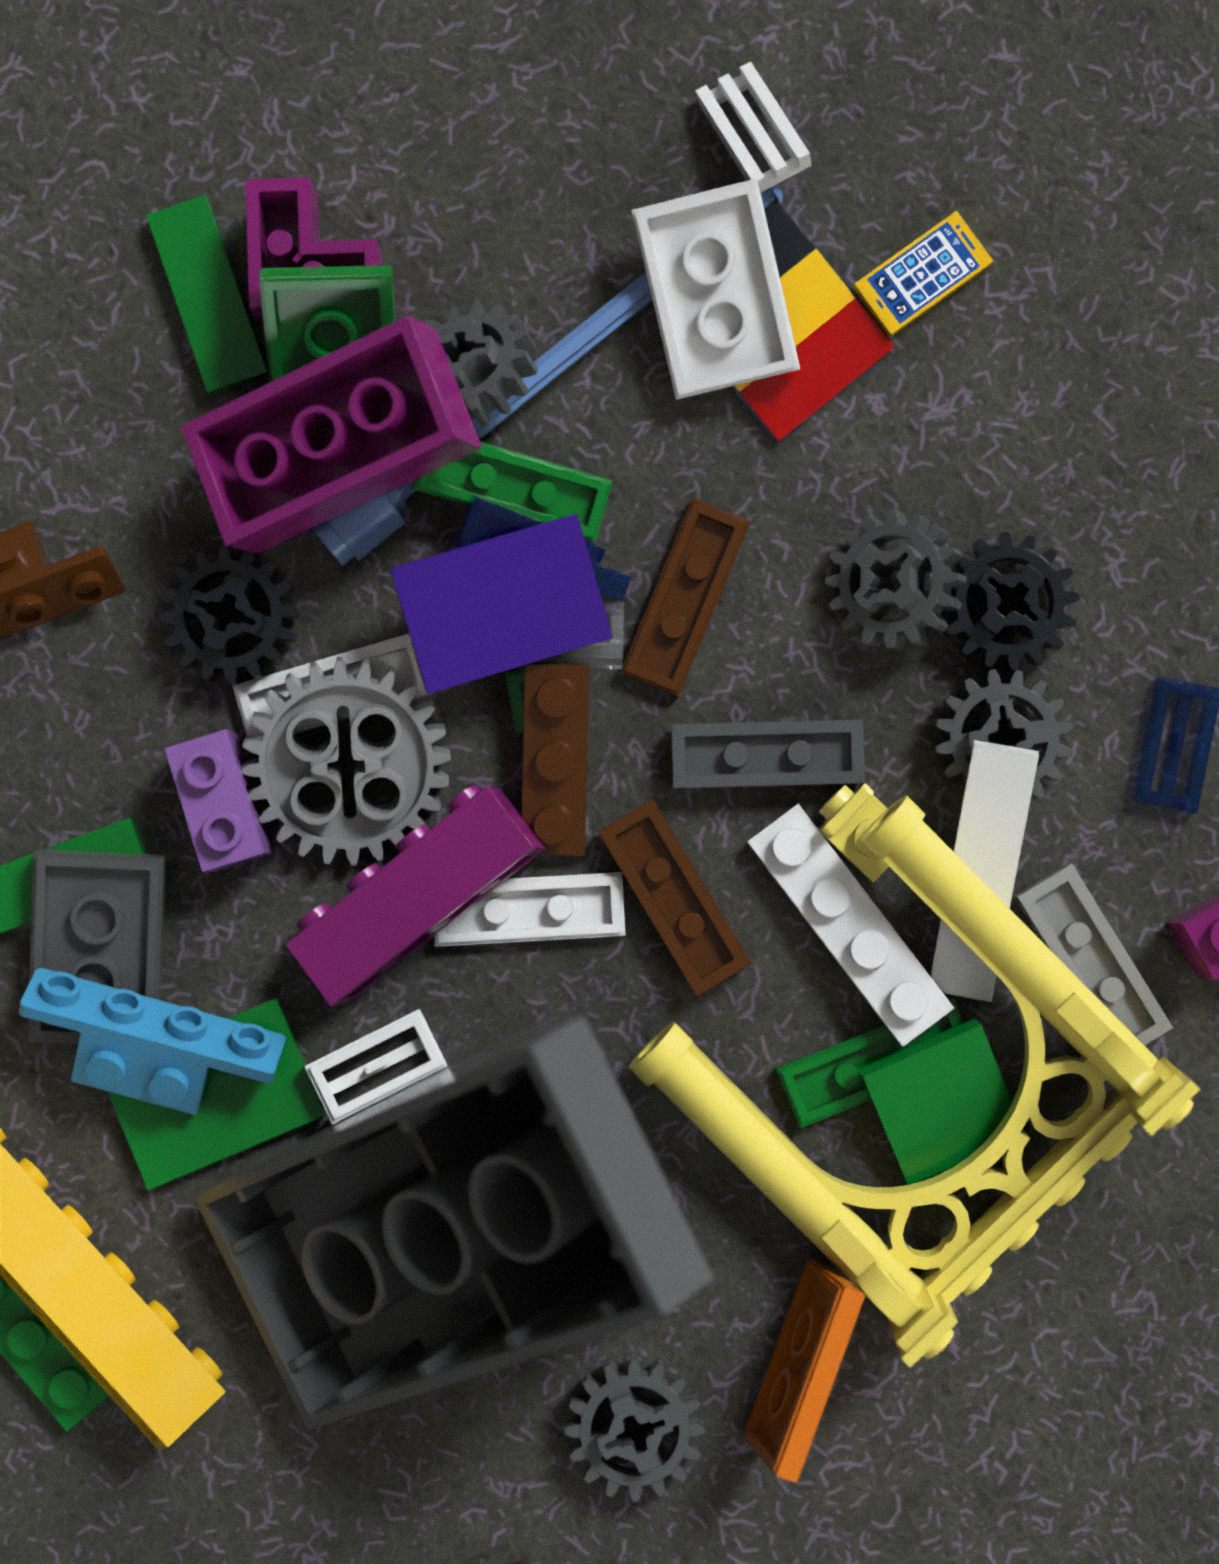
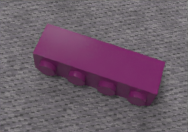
M477 785L466 788L446 805L445 808L450 815L431 830L424 824L411 831L395 846L400 854L380 869L376 863L368 866L346 884L345 887L350 894L332 908H330L328 903H323L297 922L296 927L300 933L285 945L330 1006L349 1004L546 849L500 788L486 785L481 790Z

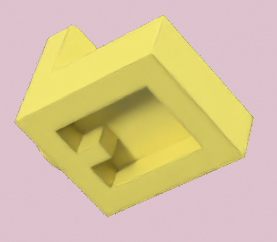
M866 783L860 784L854 791H851L844 784L818 811L826 819L818 830L871 883H874L889 866L882 859H878L860 841V838L870 825L888 808L873 795L874 791Z

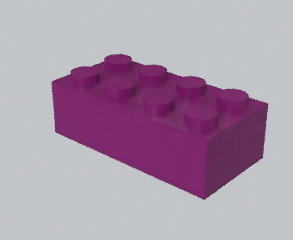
M409 315L181 426L225 546L254 553L267 550L482 449L437 330Z

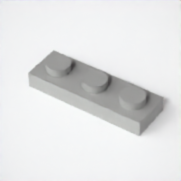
M1073 864L1064 865L1014 896L1039 939L1144 1045L1173 1029V1026Z

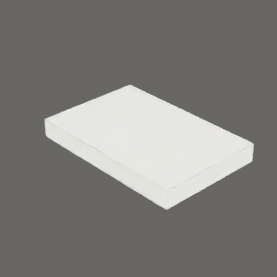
M757 178L631 210L676 400L800 370Z

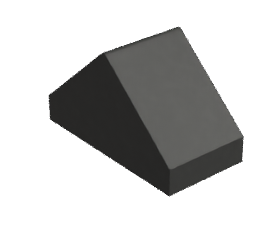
M549 1015L339 1122L331 1124L239 1170L193 1196L307 1430L663 1317L714 1279L584 1016Z

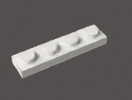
M799 804L795 805L747 841L748 845L901 1047H904L954 1009L950 1001Z

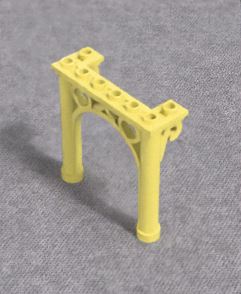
M905 795L894 802L870 825L860 838V841L878 859H882L999 977L1014 998L1023 1024L1025 1057L1017 1092L1003 1120L976 1151L951 1169L921 1182L897 1187L861 1186L830 1175L807 1158L693 1043V1040L675 1022L664 1027L642 1048L630 1063L629 1069L646 1086L654 1083L853 1284L866 1294L865 1296L887 1317L899 1355L911 1368L922 1356L925 1359L935 1357L952 1339L954 1335L952 1328L958 1323V1320L950 1303L960 1293L968 1296L978 1290L992 1273L990 1265L1007 1248L1015 1251L1032 1238L1039 1227V1224L1036 1222L1037 1219L1054 1203L1057 1206H1062L1074 1198L1085 1184L1083 1175L1100 1159L1106 1162L1116 1157L1130 1142L1132 1134L1129 1131L1137 1123L1151 1136L1161 1127L1164 1130L1174 1127L1190 1112L1193 1106V1102L1190 1099L1200 1088L1164 1056L1160 1059L1156 1058L923 821L925 813ZM1040 1014L1081 1055V1058L1065 1055L1045 1060V1040ZM1067 1073L1079 1074L1084 1077L1088 1085L1087 1099L1081 1107L1075 1110L1072 1116L1057 1122L1047 1120L1041 1116L1038 1102L1042 1081ZM1104 1081H1107L1113 1087L1107 1095ZM1029 1118L1032 1126L1046 1137L1059 1139V1141L1034 1166L1024 1173L1021 1159L1023 1149L1030 1140V1137L1022 1129ZM1002 1157L1004 1170L991 1167ZM965 1187L969 1196L980 1190L991 1188L1005 1191L971 1226L965 1206L959 1197L953 1194V1192ZM847 1204L871 1209H892L887 1227L890 1242L886 1244ZM940 1204L949 1208L954 1215L953 1228L946 1237L941 1239L937 1246L921 1251L913 1249L905 1243L903 1232L912 1207ZM911 1267H913V1268H918V1269H923V1270H925V1271H923V1272L918 1276V1275L911 1269Z

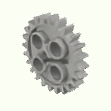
M342 657L336 658L334 674L328 676L324 675L321 667L315 661L311 662L309 667L310 682L306 684L291 672L287 674L285 678L286 687L289 692L287 697L272 690L266 693L265 700L274 713L271 715L254 711L250 722L262 731L264 735L245 736L243 742L244 749L259 755L258 758L243 762L241 768L243 775L260 777V781L248 788L249 798L251 800L267 799L268 801L260 811L258 820L261 823L270 822L277 818L282 821L276 840L280 843L291 837L294 833L301 836L299 855L305 856L314 844L323 846L324 864L331 863L337 849H346L347 858L351 866L357 865L360 848L364 847L370 849L377 861L383 860V841L390 839L396 845L405 837L403 829L406 826L416 829L426 824L422 814L419 812L421 808L430 811L440 810L441 800L429 791L430 788L449 786V775L435 769L434 766L451 760L450 749L432 746V743L446 735L444 723L425 724V721L435 710L432 700L414 706L412 700L417 691V683L411 681L399 690L393 687L395 668L391 666L383 672L379 679L370 677V661L366 658L361 662L356 674H348ZM340 706H345L349 709L352 756L354 760H358L354 767V791L357 812L353 816H348L344 812L342 768L340 763L335 762L338 761L340 747L337 709ZM380 714L392 721L395 730L386 740L374 742L364 738L359 732L358 726L360 722L369 715ZM314 718L326 724L329 728L330 736L324 743L310 746L299 741L295 735L294 728L302 720ZM378 777L388 778L397 785L399 792L390 803L375 804L368 800L363 792L366 783ZM314 781L323 782L333 790L335 797L327 806L316 808L305 804L300 798L299 791L307 783Z

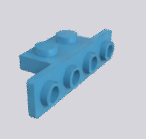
M45 968L35 970L20 1001L18 1011L19 1015L81 1032L71 1082L192 1115H197L210 1068L270 1083L273 1080L286 1039L281 1033L264 1029L255 1024L237 1022L202 1012L193 1007L179 1006L139 995L128 989H117L77 978L66 972H55Z

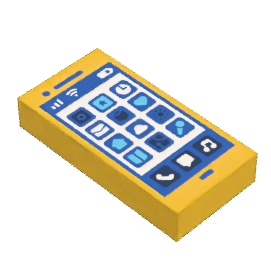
M956 210L854 283L853 289L890 339L989 268L994 261Z

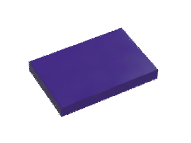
M577 514L564 516L389 568L427 694L613 638Z

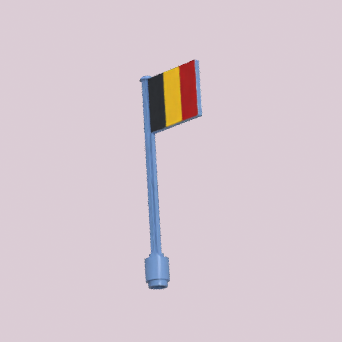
M779 183L761 192V197L800 370L731 386L777 443L895 348L869 313L782 207L783 192ZM646 272L534 361L538 368L537 374L522 378L529 392L526 396L511 395L507 400L511 408L510 413L505 415L495 409L489 413V425L484 428L481 427L476 418L471 419L479 440L653 301ZM412 482L328 520L312 528V530L342 566L353 557L360 561L406 524L399 512L408 506L405 500L415 493L416 490L411 489Z

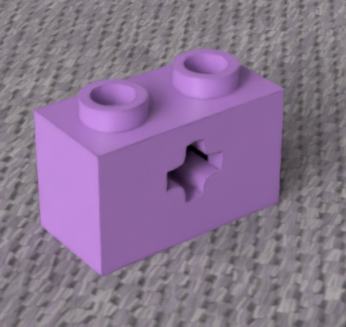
M225 729L164 748L202 872H216L274 854L266 825L258 820L261 811L258 800H251L247 792L253 783L250 776L242 774L241 768L246 760L236 732Z

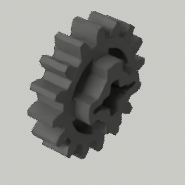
M479 301L472 304L467 315L461 316L457 308L453 307L449 309L448 322L441 325L431 319L427 325L437 330L471 419L476 418L481 427L484 428L489 425V413L495 409L505 415L511 412L510 405L507 402L511 395H527L529 390L522 381V378L537 374L538 368L531 357L537 354L538 350L516 313L509 316L503 305L498 303L487 313ZM496 342L503 344V346H498Z
M895 509L888 510L885 525L880 519L868 515L864 517L866 533L862 536L850 530L844 532V538L850 545L847 553L831 552L829 558L836 564L841 565L840 574L825 578L826 585L840 589V596L829 603V607L832 611L849 613L841 627L853 634L863 631L862 643L878 647L884 639L886 648L902 651L905 637H907L912 644L924 646L927 644L925 629L928 626L943 632L947 630L948 625L941 616L945 607L953 610L961 609L962 603L950 595L952 587H958L967 583L966 576L952 572L951 566L963 557L962 552L953 547L942 548L950 534L938 526L929 529V519L917 513H914L907 522L904 513ZM893 540H912L909 544L902 542L895 551H886L881 547V545ZM899 570L896 578L901 583V586L894 592L892 590L895 583L890 576L893 571ZM932 573L933 578L930 590V574ZM896 610H903L910 614V617L897 622L880 621L883 616L889 618Z
M996 669L985 672L984 688H980L971 678L960 683L962 692L966 697L963 701L950 695L943 700V705L952 713L950 719H938L933 722L932 728L946 734V742L933 747L932 752L934 755H948L951 763L940 773L944 779L957 776L958 774L964 779L959 788V795L964 796L969 762L966 757L971 756L974 740L989 742L988 735L998 731V722L1002 723L1004 731H1015L1017 743L1009 746L1030 750L1033 745L1043 744L1031 797L1033 799H1039L1045 795L1043 786L1039 781L1042 777L1053 782L1061 780L1063 774L1053 763L1055 758L1072 757L1073 750L1059 744V735L1072 731L1073 724L1057 722L1054 714L1065 704L1062 699L1046 703L1041 698L1045 692L1046 682L1043 680L1037 681L1027 689L1023 687V671L1015 670L1011 672L1006 684H1001L1000 676ZM1012 699L1018 700L1029 707L1038 720L1030 722L1014 711ZM982 701V720L973 732L961 734L962 726L968 713L976 704Z
M637 1354L630 1355L628 1370L619 1371L611 1359L606 1360L604 1363L606 1378L599 1381L596 1377L587 1373L583 1377V1386L589 1394L588 1397L571 1395L569 1400V1408L581 1416V1418L565 1422V1435L580 1438L581 1440L570 1448V1459L572 1462L588 1459L589 1463L584 1471V1480L589 1484L602 1475L606 1478V1496L611 1498L618 1491L620 1485L629 1486L632 1502H639L642 1486L650 1484L659 1497L664 1496V1478L670 1474L674 1479L682 1483L687 1479V1472L681 1462L682 1459H700V1447L689 1439L690 1437L705 1434L704 1420L688 1416L701 1406L697 1394H688L682 1397L680 1393L686 1384L685 1376L680 1372L669 1380L663 1378L664 1362L661 1359L657 1358L649 1371L640 1370V1361ZM632 1387L648 1388L663 1397L650 1401L636 1395ZM608 1396L612 1408L608 1421L597 1425L596 1429L591 1430L594 1413L599 1404ZM634 1415L639 1424L649 1422L645 1425V1438L636 1441L631 1432L621 1434L624 1431V1419L626 1417ZM678 1425L675 1442L670 1451L661 1459L658 1450L663 1435L672 1432L673 1427ZM619 1456L634 1462L637 1468L617 1465L610 1461L609 1458Z

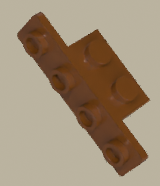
M31 521L0 532V639L25 629L37 627L46 621L86 606L96 605L125 591L123 579L104 547H96L47 565L41 539Z

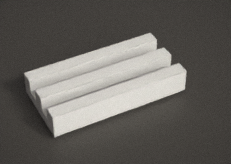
M750 61L740 67L741 75L732 79L728 73L718 78L719 86L710 91L707 85L695 90L702 111L746 181L757 178L761 193L812 166L810 152ZM749 91L791 159L784 161L745 100L742 92ZM727 100L729 101L769 164L770 170L762 174L719 104Z
M418 1009L303 1066L315 1088V1092L326 1111L330 1123L335 1124L448 1065L421 1010ZM414 1027L418 1038L327 1083L322 1073L323 1071ZM423 1049L425 1050L429 1061L338 1106L333 1096L334 1094Z

